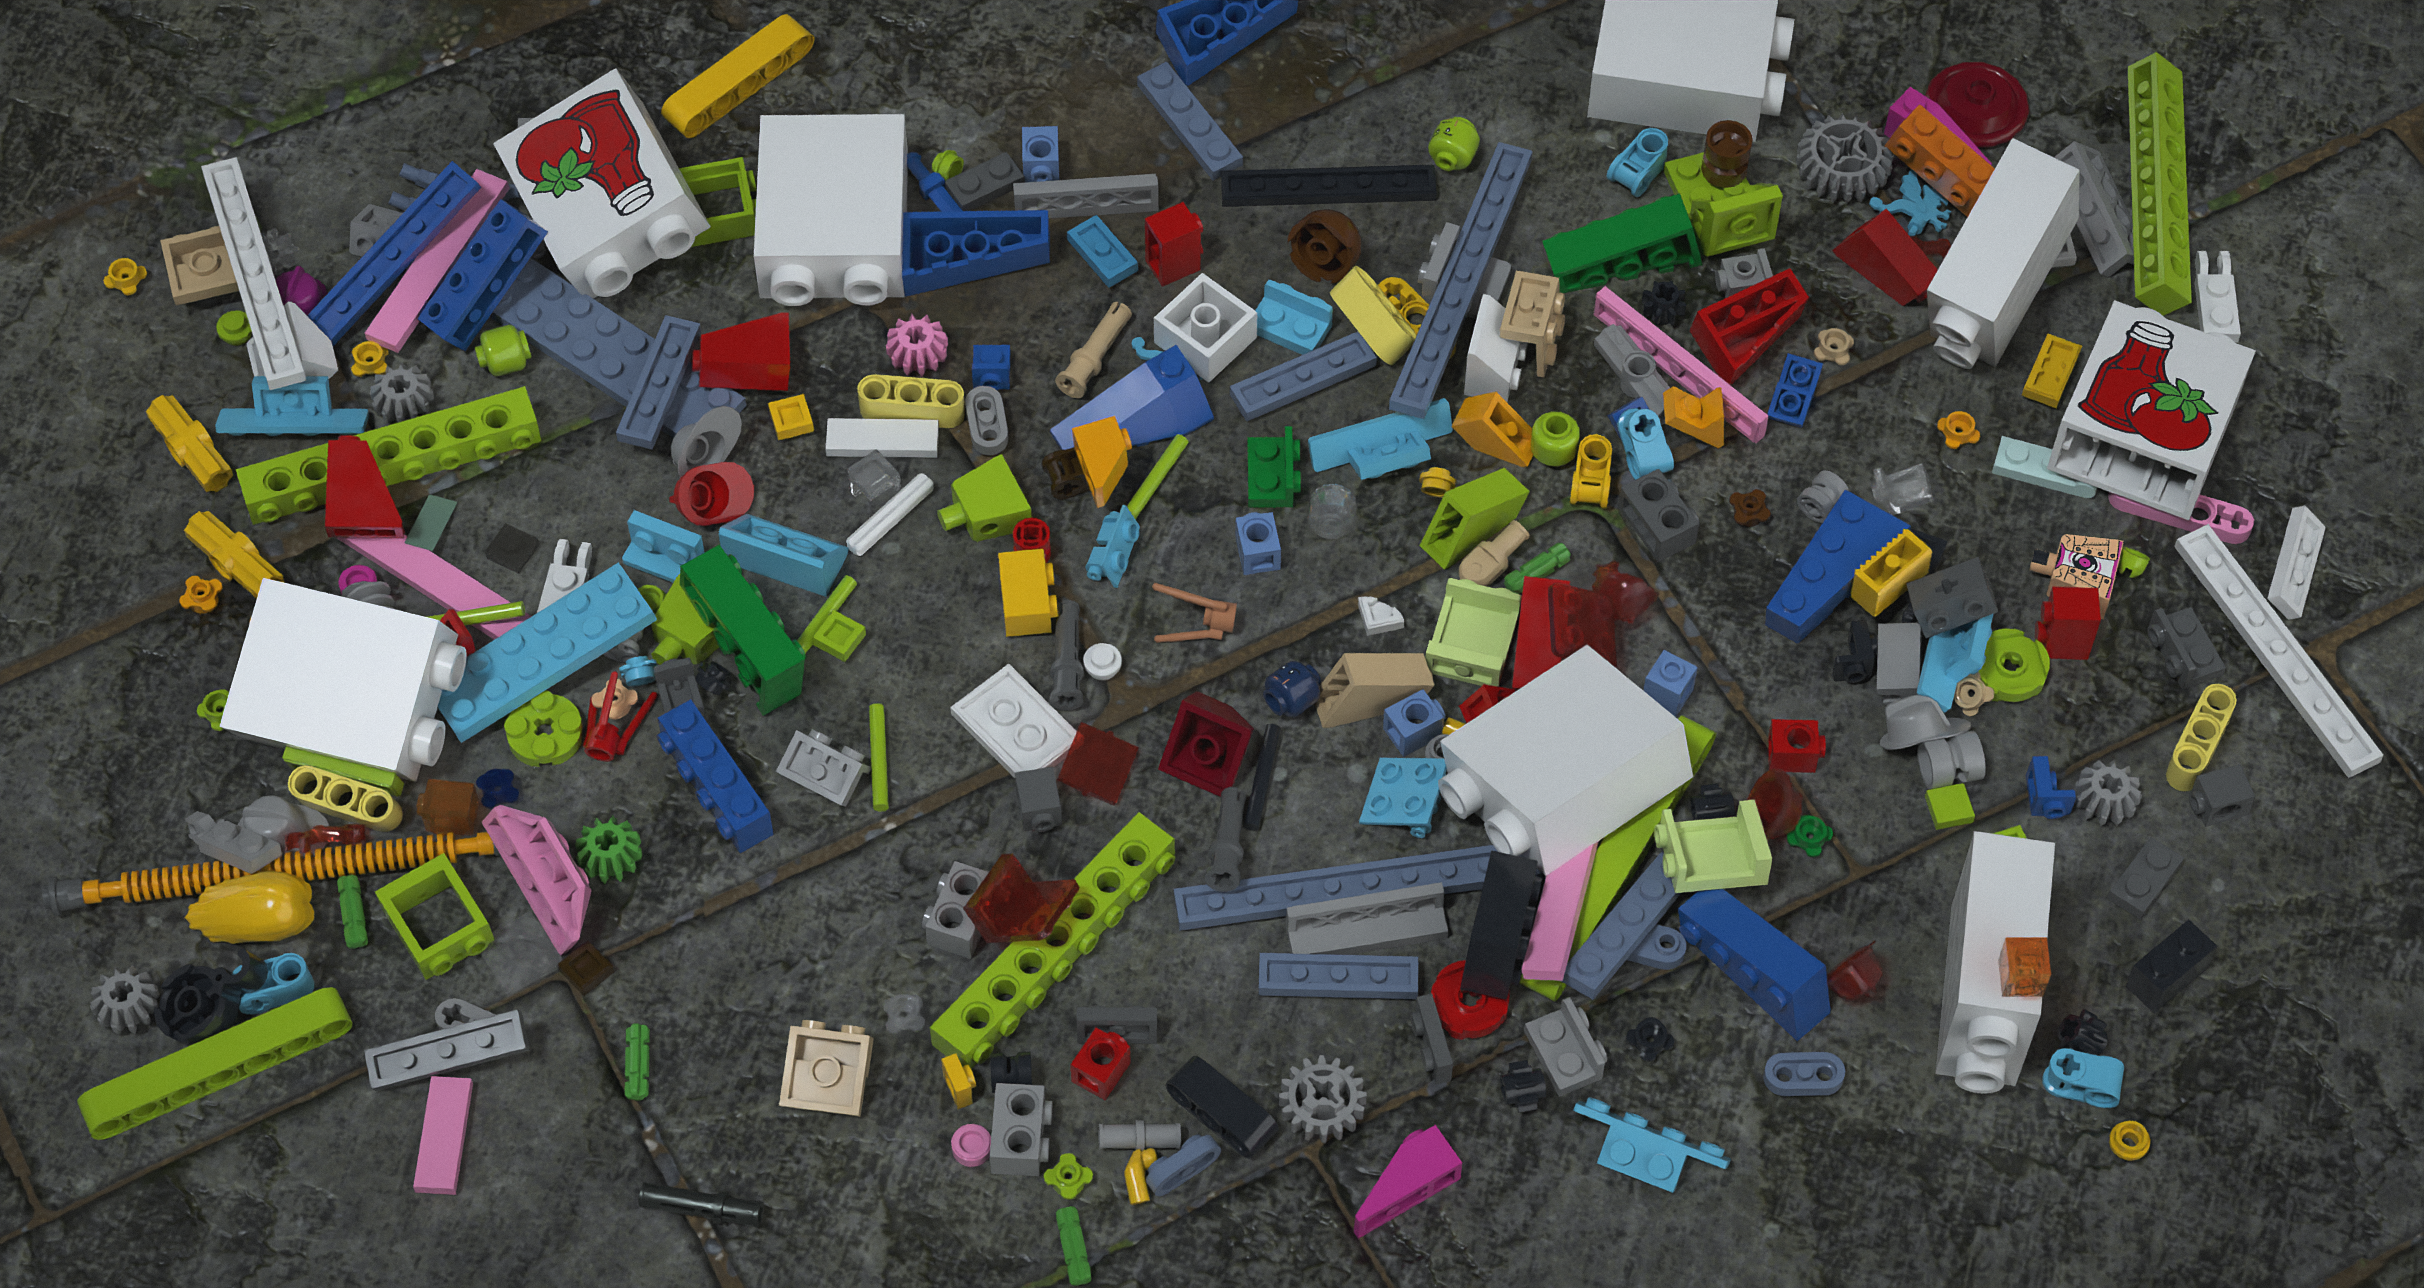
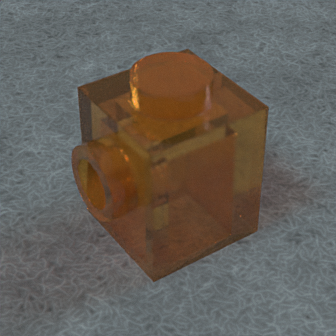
M428 779L425 793H420L417 800V815L422 816L426 831L432 832L435 835L443 833L444 836H447L448 832L472 836L479 806L475 784Z
M2005 937L1998 959L2002 997H2043L2051 976L2047 937Z

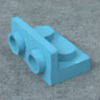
M1268 280L1264 285V297L1255 310L1257 312V336L1302 355L1318 349L1332 328V306L1318 297H1310L1300 293L1284 283L1279 284Z
M636 510L633 511L627 521L631 543L622 557L625 565L673 583L680 574L681 565L705 553L701 535Z

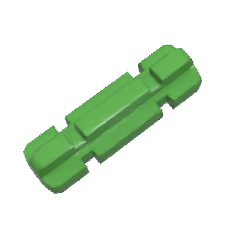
M1556 543L1548 548L1549 553L1542 552L1520 566L1521 571L1514 570L1506 575L1504 578L1506 589L1520 594L1523 590L1524 576L1545 578L1555 571V566L1560 568L1570 561L1571 554L1569 549L1563 543Z
M353 874L341 876L337 880L338 893H340L339 900L345 942L350 949L365 947L368 943L367 931H365L366 924L360 895V882L358 877Z
M638 1023L632 1024L631 1027L626 1029V1044L629 1047H626L625 1078L629 1080L625 1082V1096L627 1099L641 1101L649 1095V1081L645 1077H649L650 1048L646 1043L650 1042V1029L647 1025H640Z
M1073 1206L1060 1208L1056 1211L1058 1230H1060V1239L1068 1269L1069 1281L1073 1286L1087 1284L1092 1278L1089 1262H1087V1252L1079 1223L1078 1210Z

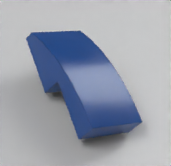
M1787 354L1767 413L1769 419L1803 427L1822 372L1823 363Z

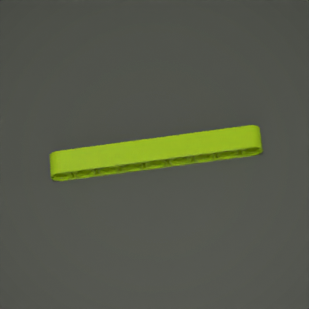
M1681 715L1678 720L1684 724L1694 778L1711 750L1717 732ZM1693 778L1605 836L1594 857L1568 962L1616 906L1655 842L1654 828L1655 825L1661 822L1662 810L1671 809V812L1674 811ZM1523 974L1519 981L1521 985L1554 1002L1559 999L1567 986L1565 983L1555 980L1524 979Z

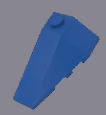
M1174 345L1137 367L1051 428L1050 434L1060 449L1066 450L1074 447L1072 428L1115 416L1119 428L1127 429L1132 446L1140 447L1149 445L1151 441L1165 438L1173 440L1177 434L1186 436L1214 420V416L1195 371L1178 346Z

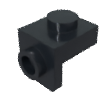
M1867 620L1851 621L1848 636L1851 655L1837 656L1835 658L1832 673L1835 682L1846 681L1856 683L1866 678H1871L1875 661L1874 656L1878 655L1877 638L1875 633L1869 634Z

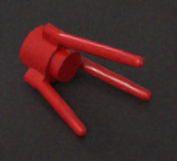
M616 671L611 672L597 724V708L592 704V697L590 698L587 731L583 743L585 754L593 759L604 762L612 761L615 754L624 755L628 741L658 697L657 692H652L620 738L618 735L619 729L615 725L607 723L618 679V672Z

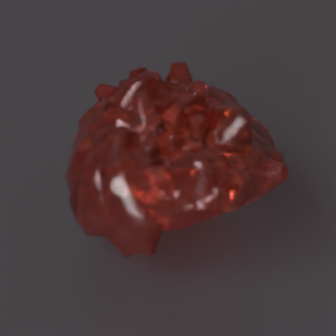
M1614 560L1608 564L1595 565L1596 570L1592 576H1595L1596 579L1592 584L1593 589L1591 591L1592 596H1597L1594 604L1601 606L1602 614L1613 615L1611 618L1613 621L1621 620L1622 622L1627 621L1628 624H1633L1634 619L1642 615L1657 600L1659 593L1655 592L1654 588L1647 587L1644 579L1630 574L1619 573V562Z

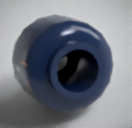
M1292 660L1266 678L1265 690L1263 691L1265 702L1279 716L1296 717L1318 702L1321 693L1319 687L1321 678L1311 665L1305 666L1301 662Z

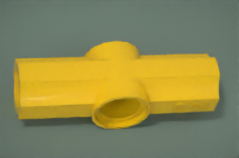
M161 395L154 399L146 410L147 417L163 436L165 444L176 462L181 467L186 466L206 492H218L226 487L228 481L233 477L232 470L215 449L214 443L204 426L198 420L193 421L173 395Z
M198 511L189 519V523L184 529L186 537L209 557L215 569L227 580L231 581L234 578L255 598L258 597L263 578L285 582L283 575L260 556L255 545L242 532H232L209 511Z

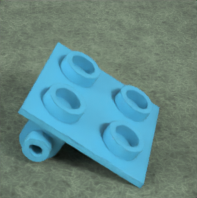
M1380 758L1359 823L1365 825H1408L1411 828L1410 833L1412 836L1424 838L1427 833L1431 832L1432 814L1437 812V804L1441 801L1438 780L1446 775L1445 760L1441 758Z

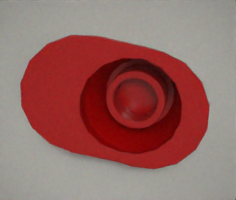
M734 462L701 465L688 470L682 475L675 485L674 495L669 497V502L675 504L680 514L695 525L707 526L729 522L743 516L750 509L754 499V485L748 472Z

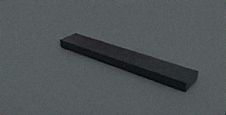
M1435 165L1221 171L1222 207L1436 201L1437 196Z

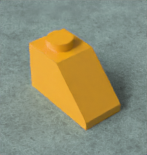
M1496 391L1465 398L1451 427L1474 450L1520 467H1527L1533 457L1531 451L1532 428Z
M1115 416L1072 428L1074 450L1097 508L1104 507L1128 466L1127 450L1132 449L1127 429L1119 428Z

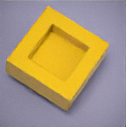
M804 394L768 403L778 441L814 432L813 422Z
M956 1053L942 1058L943 1077L957 1109L973 1104L971 1089L977 1087L970 1066L968 1064L962 1066Z

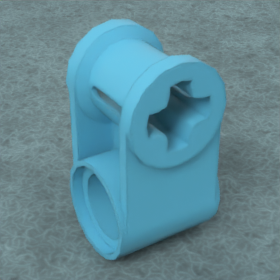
M1648 128L1641 131L1632 143L1613 160L1606 175L1607 179L1611 182L1618 181L1629 188L1633 196L1640 197L1654 178L1664 169L1668 150L1667 135L1657 128Z
M1632 408L1624 411L1618 419L1617 427L1632 477L1636 480L1657 469H1660L1662 473L1673 470V456L1666 443L1658 415L1649 409ZM1639 419H1642L1643 425L1639 427V431H1636L1634 425H1637Z
M285 953L281 956L264 960L268 967L267 979L259 990L253 993L241 994L239 1010L245 1014H259L312 993L315 981L304 959L295 953ZM242 965L237 967L233 973L237 974L241 970ZM299 974V976L292 981H286V979L291 975Z
M2063 1048L2057 1050L2052 1055L2049 1066L2045 1069L2042 1076V1083L2045 1090L2053 1096L2088 1103L2099 1108H2113L2120 1101L2124 1064L2113 1057L2097 1056ZM2066 1058L2069 1059L2067 1063H2063ZM2061 1082L2065 1083L2062 1088L2059 1087Z

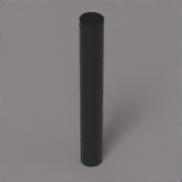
M1267 724L1265 727L1244 822V828L1247 830L1257 831L1260 826L1281 731L1280 726L1276 724Z

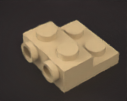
M219 226L160 240L176 306L239 291Z
M802 1020L801 1027L790 1026L779 1106L860 1117L865 1081L869 1075L874 1038L865 1035L866 1028L842 1025L841 1032L825 1030L826 1023L811 1020Z

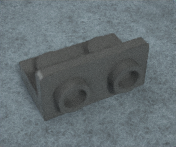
M2192 607L2166 615L2162 608L2154 610L2147 629L2149 639L2153 646L2159 647L2165 658V666L2169 675L2173 678L2176 677L2182 689L2224 675L2226 667Z

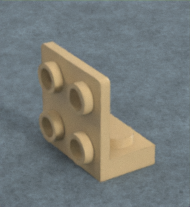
M1516 270L1500 327V338L1536 344L1537 376L1545 377L1547 366H1553L1557 354V344H1554L1555 337L1562 336L1565 315L1562 312L1565 293H1559L1558 277Z

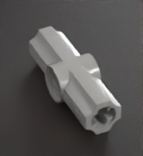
M1612 324L1604 328L1599 336L1595 338L1594 346L1620 378L1622 391L1627 396L1633 398L1643 397L1648 408L1658 415L1660 423L1662 425L1665 424L1663 392L1670 387L1657 372L1654 357L1648 352L1640 350L1621 325L1615 326Z

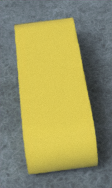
M1354 266L1330 291V295L1372 350L1387 364L1394 365L1413 345L1417 336L1414 330L1376 282L1360 267Z
M876 374L864 377L857 387L860 413L864 419L938 420L939 428H954L960 425L965 418L964 391L961 385L955 381Z
M2212 684L2203 691L2174 749L2167 768V781L2176 790L2191 791L2196 777L2205 773L2236 706V695L2228 686ZM2210 706L2218 707V708L2221 709V710L2213 709V708L2210 707ZM2196 735L2203 736L2207 740L2200 739ZM2181 765H2188V766H2190L2192 769H2186V768L2182 767Z
M307 765L296 768L289 776L288 788L292 795L304 806L381 832L394 830L402 821V807L383 789ZM317 780L315 790L309 794H303L305 785L310 781ZM346 792H352L353 795L350 802L339 806L338 802L341 795ZM388 803L386 813L381 817L375 818L373 815L376 807L380 804Z

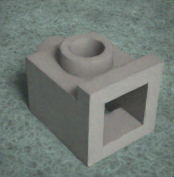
M1758 249L1757 254L1722 259L1720 270L1715 271L1717 289L1719 292H1724L1725 298L1773 276L1765 249Z

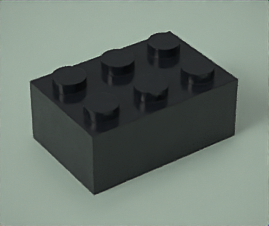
M1491 850L1470 937L1460 989L1507 1000L1510 984L1518 986L1523 962L1516 961V959L1524 961L1530 933L1524 932L1523 929L1531 930L1537 905L1536 903L1529 902V900H1538L1542 878L1535 877L1537 860Z

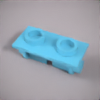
M1122 505L1120 513L1112 511L1104 517L1096 541L1099 545H1106V547H1093L1090 558L1085 566L1088 571V578L1099 581L1101 577H1107L1114 588H1118L1122 574L1127 569L1128 558L1134 542L1139 537L1140 526L1126 505Z

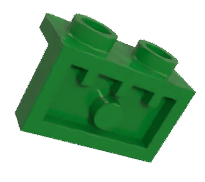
M1285 426L1284 437H1247L1248 508L1293 507V493L1301 492L1300 470H1293V462L1300 461V439H1293L1292 426Z

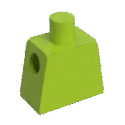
M1002 454L956 479L951 484L953 504L937 510L938 518L945 531L964 524L970 537L976 542L1013 534L1014 527L1019 521L1031 518V507Z
M679 574L655 614L657 620L651 624L654 640L659 643L651 653V656L659 665L670 659H677L679 656L684 659L690 658L693 664H699L719 648L713 632L714 624L709 626L704 624L680 586Z

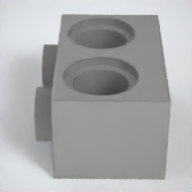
M954 861L949 874L943 873L937 887V895L939 897L934 907L928 906L926 909L922 928L926 930L927 945L971 959L1000 895L999 875ZM965 889L975 891L971 895L959 894L960 891ZM949 922H957L960 924L956 928L944 927V925Z
M996 1083L990 1146L991 1174L1040 1176L1041 1162H1048L1050 1139L1043 1137L1044 1125H1051L1053 1102L1045 1100V1086ZM1022 1107L1030 1108L1031 1110H1033L1030 1114L1025 1116H1020L1014 1113L1017 1109ZM1018 1144L1030 1147L1022 1153L1011 1150L1013 1146Z

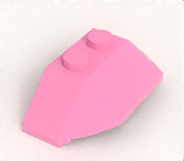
M503 805L496 806L482 821V824L559 956H562L580 938L592 891L589 887L588 877L584 870L578 867L569 853L566 839L556 831L554 825L548 819Z

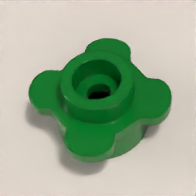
M1802 815L1798 819L1795 830L1788 832L1787 842L1791 846H1798L1805 850L1809 857H1818L1822 852L1821 847L1823 844L1832 839L1833 831L1820 818ZM1812 834L1813 838H1807L1806 835Z

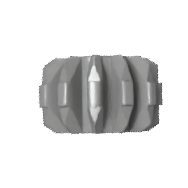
M402 362L396 370L387 366L385 370L386 375L375 374V385L370 387L372 405L377 415H382L387 424L396 419L399 423L416 418L418 414H429V404L434 402V393L431 388L430 378L427 374H421V370L417 365L407 370V367Z
M2099 759L2094 763L2093 768L2085 767L2081 771L2080 779L2076 781L2074 787L2077 795L2075 801L2076 808L2086 809L2084 814L2086 820L2093 816L2098 817L2100 826L2104 825L2107 819H2110L2116 826L2122 822L2123 817L2130 819L2134 815L2136 806L2139 805L2142 797L2141 791L2138 790L2140 785L2139 778L2129 777L2131 773L2130 766L2121 770L2116 768L2115 759L2109 763L2108 767Z
M131 965L126 973H122L121 969L115 966L114 976L109 978L100 974L102 986L91 988V995L94 1000L90 1002V1007L93 1014L98 1017L99 1024L104 1029L111 1026L113 1032L119 1035L125 1027H128L130 1032L135 1034L137 1024L143 1023L150 1026L151 1019L149 1014H154V1006L159 1008L157 1000L160 998V992L158 987L152 984L153 980L147 972L139 974L137 968Z

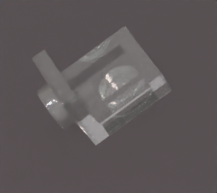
M1922 463L1888 476L1881 467L1873 470L1876 483L1871 484L1874 498L1878 505L1884 504L1891 515H1896L1934 501L1927 469Z

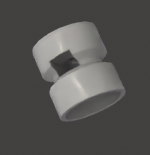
M1974 730L1950 737L1949 741L1943 738L1924 741L1918 744L1919 768L1922 779L1928 789L1952 785L1955 778L1960 783L1984 779L1986 768L1984 752L1980 739Z

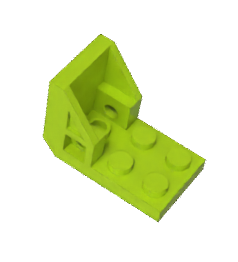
M1704 152L1664 162V174L1674 195L1681 194L1701 254L1708 257L1775 239L1783 197L1778 185L1766 183L1750 185L1745 177L1742 183L1734 187H1717L1709 183L1703 176L1701 167Z

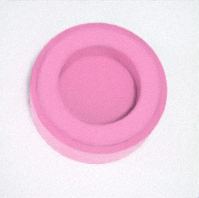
M967 1124L957 1129L951 1140L954 1158L960 1164L968 1167H975L985 1163L990 1157L991 1136L989 1132L977 1124Z

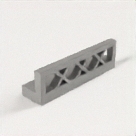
M2073 141L2054 158L2080 170L2079 219L2076 224L2099 273L2110 277L2125 264L2130 263L2134 265L2133 220L2100 151Z
M1156 174L1013 183L1015 211L1048 210L1049 218L1159 211L1158 178Z
M1442 882L1287 907L1286 932L1291 954L1350 955L1448 939V927L1443 910L1444 889Z

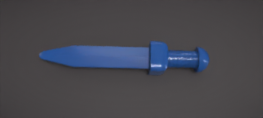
M916 152L907 153V169L919 181V193L923 199L928 200L930 198L941 212L962 211L946 191L945 179L938 172L930 173L921 162L922 157Z

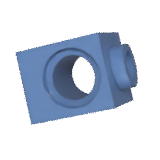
M1058 126L1022 127V158L1025 183L1059 180Z
M1254 512L1244 517H1237L1235 521V539L1243 575L1280 570L1281 547L1273 512L1263 514ZM1253 539H1261V540H1263V541H1261V542H1254V541H1251V540H1253Z
M1663 650L1645 678L1643 691L1676 717L1694 690L1698 667Z
M1424 689L1384 709L1383 729L1402 756L1405 757L1427 745L1436 736L1442 735L1445 713L1440 703L1436 699L1431 700ZM1419 719L1422 720L1423 723L1416 724L1410 722V720Z

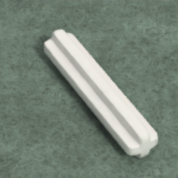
M924 473L914 477L847 538L846 543L849 550L856 556L863 555L933 491L932 480Z

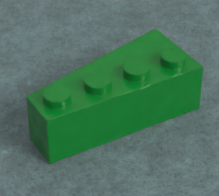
M1680 193L1661 197L1653 203L1638 208L1626 209L1618 215L1604 220L1592 221L1586 226L1569 232L1557 233L1551 238L1542 241L1553 275L1559 278L1560 293L1606 285L1608 278L1612 277L1624 279V281L1638 279L1640 272L1657 269L1659 274L1673 272V265L1687 262L1690 268L1703 265L1693 227Z
M717 545L681 565L680 586L706 626L714 624V636L723 654L726 656L732 653L735 657V664L740 672L737 676L745 689L751 685L754 687L760 697V701L756 703V706L761 714L764 716L801 695L806 654L799 642L796 640L791 641L784 632V624L775 611L769 612L763 604V597L758 587L752 582L748 584L742 576V570L737 559L732 554L727 555L721 546Z

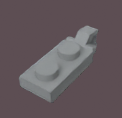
M198 811L185 818L189 828V838L199 845L200 852L250 874L255 873L282 855L280 843L229 821H224V819H218L214 822L209 814Z

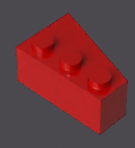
M1791 268L1697 311L1690 328V333L1716 374L1729 385H1732L1800 318L1809 296Z
M1524 576L1512 689H1515V691L1562 661V652L1570 653L1572 630H1566L1565 623L1566 615L1574 616L1576 593L1569 592L1570 581Z

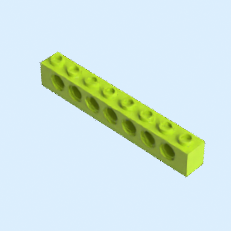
M2155 52L2128 66L2135 298L2164 316L2192 303L2183 76L2181 70Z
M525 386L353 435L367 441L386 486L407 480H417L427 474L441 470H452L465 463L479 459H490L496 454L514 449H524L534 443L541 442L537 420ZM328 443L236 469L253 525L262 522H272L279 517L296 512H307L317 506L326 504Z
M1138 812L931 1025L932 1045L945 1056L956 1053L962 1066L968 1064L972 1069L976 1063L978 1065L983 1064L990 1057L994 1045L1001 1037H1008L1016 1030L1020 1023V1018L1029 1008L1034 1010L1042 1003L1050 986L1055 981L1061 982L1068 976L1074 961L1081 954L1087 955L1093 950L1099 940V935L1107 927L1113 928L1119 923L1124 915V909L1133 900L1137 902L1144 897L1150 887V882L1158 874L1164 875L1169 871L1176 859L1175 838ZM1132 860L1142 862L1138 866H1130L1126 863ZM1104 887H1114L1117 889L1111 893L1101 891ZM1080 913L1091 915L1090 918L1084 920L1077 919L1075 916ZM1054 940H1062L1066 942L1064 945L1058 947L1051 946L1049 944L1051 941ZM1027 967H1036L1040 969L1038 972L1033 974L1023 972V970ZM1001 994H1010L1013 996V998L1008 1001H1000L996 999ZM976 1021L987 1023L985 1027L979 1029L970 1027V1024Z

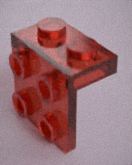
M1562 583L1550 585L1548 588L1552 653L1555 656L1567 658L1582 647L1589 645L1616 668L1613 596Z
M1013 853L1001 854L963 910L987 943L1040 941L1052 933L1055 923L1062 913L1070 907L1080 886L1074 879L1033 882Z

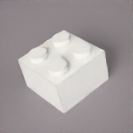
M1203 273L1154 317V343L1165 351L1177 345L1195 373L1208 383L1257 338V312Z

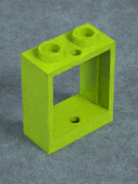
M743 157L679 168L693 195L739 187L744 209L743 212L706 218L711 227L695 236L691 247L755 236L756 199L751 200L750 192L757 190L753 170H745Z
M445 853L375 891L383 912L425 980L434 975L439 976L448 972L455 963L468 956L480 954L489 944L495 941L489 923ZM451 886L473 923L422 950L400 914Z

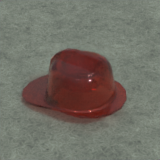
M1781 769L1766 771L1757 779L1747 800H1755L1767 842L1770 839L1790 833L1800 820L1803 796L1792 788L1789 775Z
M1876 940L1850 954L1827 974L1828 988L1842 1000L1851 1002L1862 996L1874 997L1877 994L1876 984L1881 980L1884 971L1872 949Z

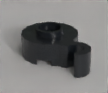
M240 949L237 955L242 959L243 964L237 974L223 967L212 969L207 966H194L192 964H186L173 971L160 987L165 991L160 999L159 1008L154 1006L157 1026L164 1035L186 1046L193 1045L232 1028L238 1016L240 995L242 993H253L264 985L268 976L266 962L247 950Z

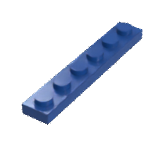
M453 161L307 315L331 340L332 346L340 340L481 189L479 183Z

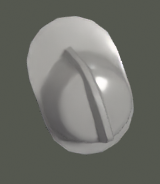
M727 406L713 408L705 413L698 422L684 426L677 432L672 441L671 456L673 464L678 466L680 478L688 470L696 466L719 463L726 460L741 433L742 421L736 410Z
M1908 696L1885 707L1888 733L1881 738L1880 746L1884 749L1895 750L1910 747L1924 741L1957 736L1967 732L1971 728V722L1960 718H1946L1939 704L1928 696Z
M274 795L263 796L255 800L249 807H244L243 816L238 823V826L280 843L283 859L285 852H292L293 859H295V851H302L305 858V850L312 849L315 857V849L322 848L324 850L330 837L329 824L319 811L304 805L288 803L284 798Z

